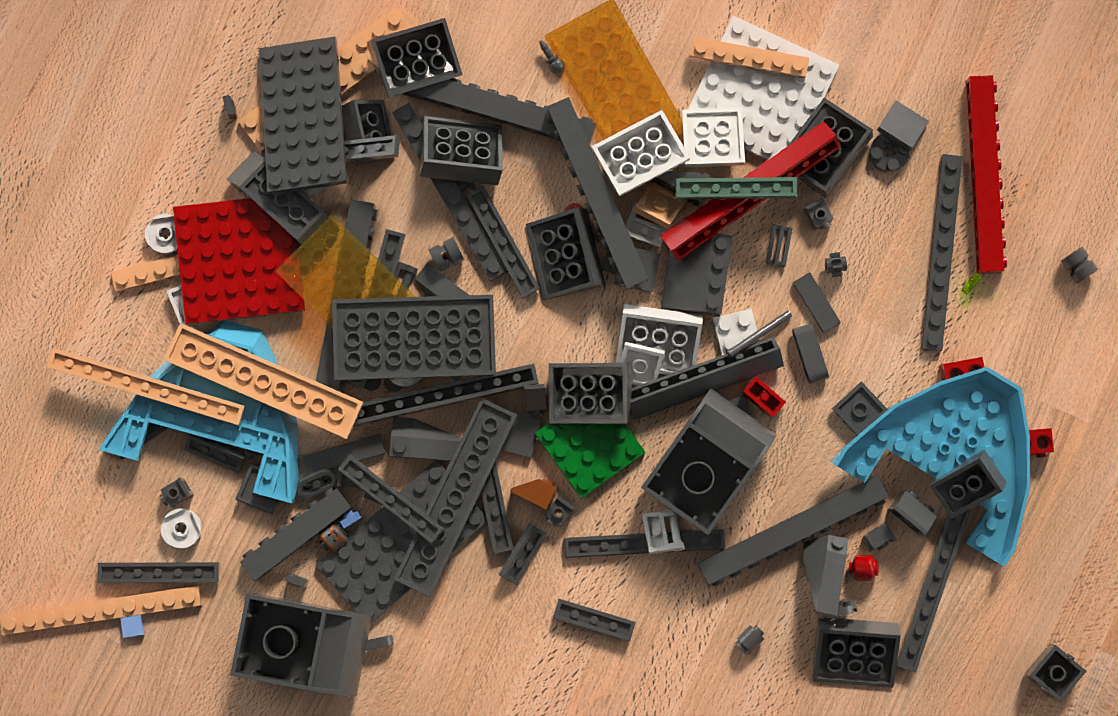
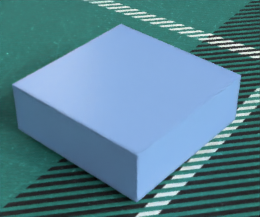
M142 615L120 618L123 638L144 635Z

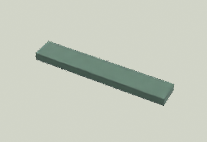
M797 177L676 179V200L797 198Z

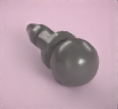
M540 40L539 44L541 50L544 51L545 56L548 58L546 63L549 64L550 71L554 74L562 73L565 68L564 62L558 58L557 54L554 56L549 46Z

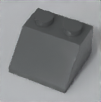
M906 490L902 491L888 510L918 535H926L937 517L933 513L935 510L927 503L924 505L918 501L919 497L911 490L909 492Z

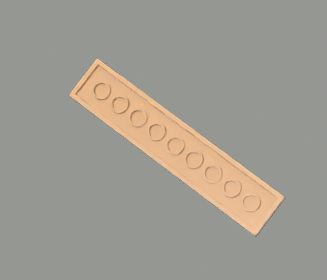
M397 7L338 49L341 96L376 72L367 46L369 40L412 28ZM260 104L239 119L238 122L260 152L263 153L265 151L262 104Z
M181 323L164 357V360L345 439L349 438L364 402Z

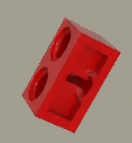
M983 357L940 365L942 380L950 379L952 371L956 372L959 376L969 373L970 368H975L976 370L985 368Z
M1052 428L1029 430L1030 455L1036 454L1037 458L1049 457L1048 453L1054 452ZM1039 438H1042L1045 441V447L1043 449L1037 446V440Z

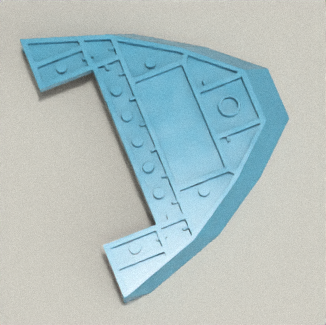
M224 320L204 332V334L279 365L263 331L260 329ZM167 361L149 377L245 406L240 425L135 394L99 448L100 451L139 461L149 424L154 423L262 453L264 455L253 493L295 504L298 493L297 483L300 480L296 417Z
M988 367L940 381L893 405L830 461L835 466L865 483L887 449L932 477L939 479L968 458L985 450L1007 484L1003 492L979 504L986 509L965 543L1004 567L1016 549L1030 491V434L1022 388Z

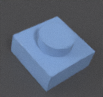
M351 510L342 516L343 520L340 523L344 529H347L363 519L359 511L354 513Z

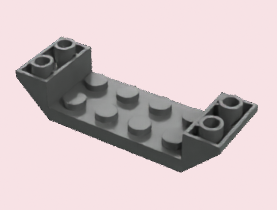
M254 151L226 179L240 193L246 194L298 242V246L312 258L340 231L330 217L301 190L269 195L267 192L266 159Z

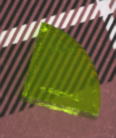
M975 273L962 287L961 291L967 295L983 277Z

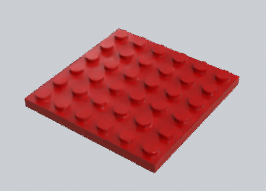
M250 198L173 207L186 325L305 311L298 242Z

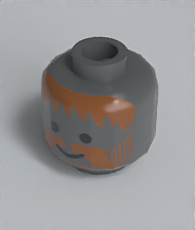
M330 523L319 533L321 539L319 544L326 552L328 550L337 552L348 542L347 536L349 534L340 523Z

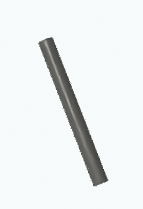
M787 310L726 351L727 356L732 358L790 319L792 314Z

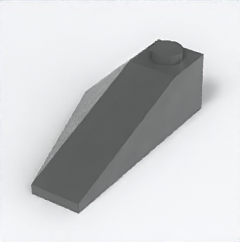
M825 535L804 542L802 563L806 568V578L811 587V597L816 614L833 618L837 617L847 556V538Z

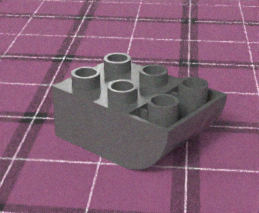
M710 388L641 488L709 535L755 470L777 434Z
M257 593L246 594L230 676L319 693L357 696L372 615Z

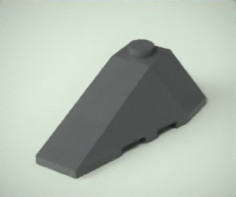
M426 264L415 277L416 282L426 297L469 295L429 264Z
M396 417L393 420L389 456L451 461L462 438L413 418Z

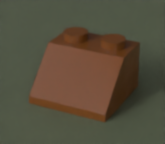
M544 477L543 481L537 479L513 487L510 493L547 510L557 488L554 487L555 482Z

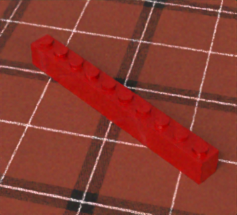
M993 75L969 76L966 80L976 271L977 274L1002 273L1004 268L1007 267V258L1003 253V249L1006 248V238L1002 236L1005 219L1001 217L1004 201L1003 198H1000L1003 182L1002 178H999V170H1001V159H998L1000 140L997 139L999 120H996L995 112H998V101L995 100L994 93L997 92V82L994 81Z
M823 121L743 178H798L841 147L836 134ZM712 199L678 224L668 229L660 237L676 260L679 261L766 199Z

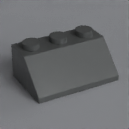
M352 100L342 105L343 128L346 141L391 136L383 100ZM384 159L354 161L351 164H365Z

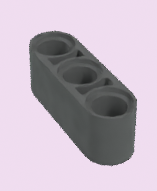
M812 323L792 329L809 384L829 378Z

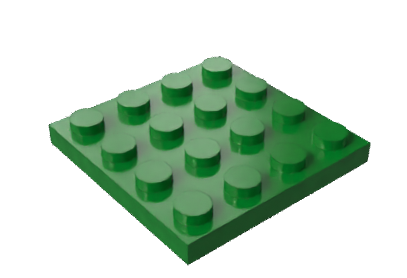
M548 423L535 433V436L580 499L646 453L625 423Z

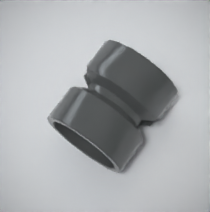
M453 237L444 241L443 246L436 245L428 249L439 272L450 268L451 263L456 265L464 261V257ZM446 251L449 258L443 260L440 253Z
M1083 246L1061 260L1064 267L1072 271L1070 275L1076 284L1098 270L1095 263L1087 259L1089 255Z

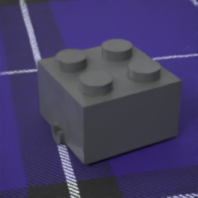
M1049 644L1024 675L1055 701L1062 702L1087 671L1074 661L1075 658L1072 655L1066 654L1055 644Z

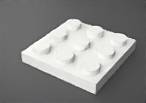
M742 108L682 110L684 148L690 157V160L685 162V167L745 165Z

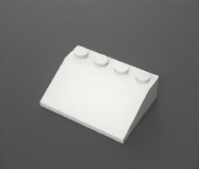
M662 110L592 146L599 166L619 197L690 160L688 153Z
M624 304L616 363H620L625 342L664 351L659 374L670 375L696 365L703 315Z

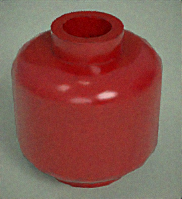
M856 555L853 562H849V573L853 574L856 581H873L875 576H879V562L872 555Z

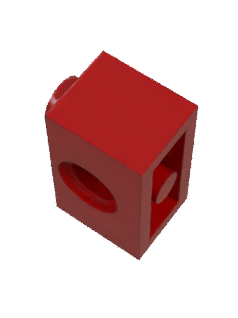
M757 376L741 392L770 418H773L786 403L785 400Z

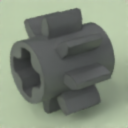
M840 252L830 253L829 258H825L826 273H832V277L842 276V271H847L846 257H840Z

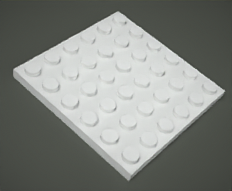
M733 16L721 42L808 57L809 63L806 78L711 61L689 109L742 108L744 150L764 160H769L789 145L823 100L839 64Z

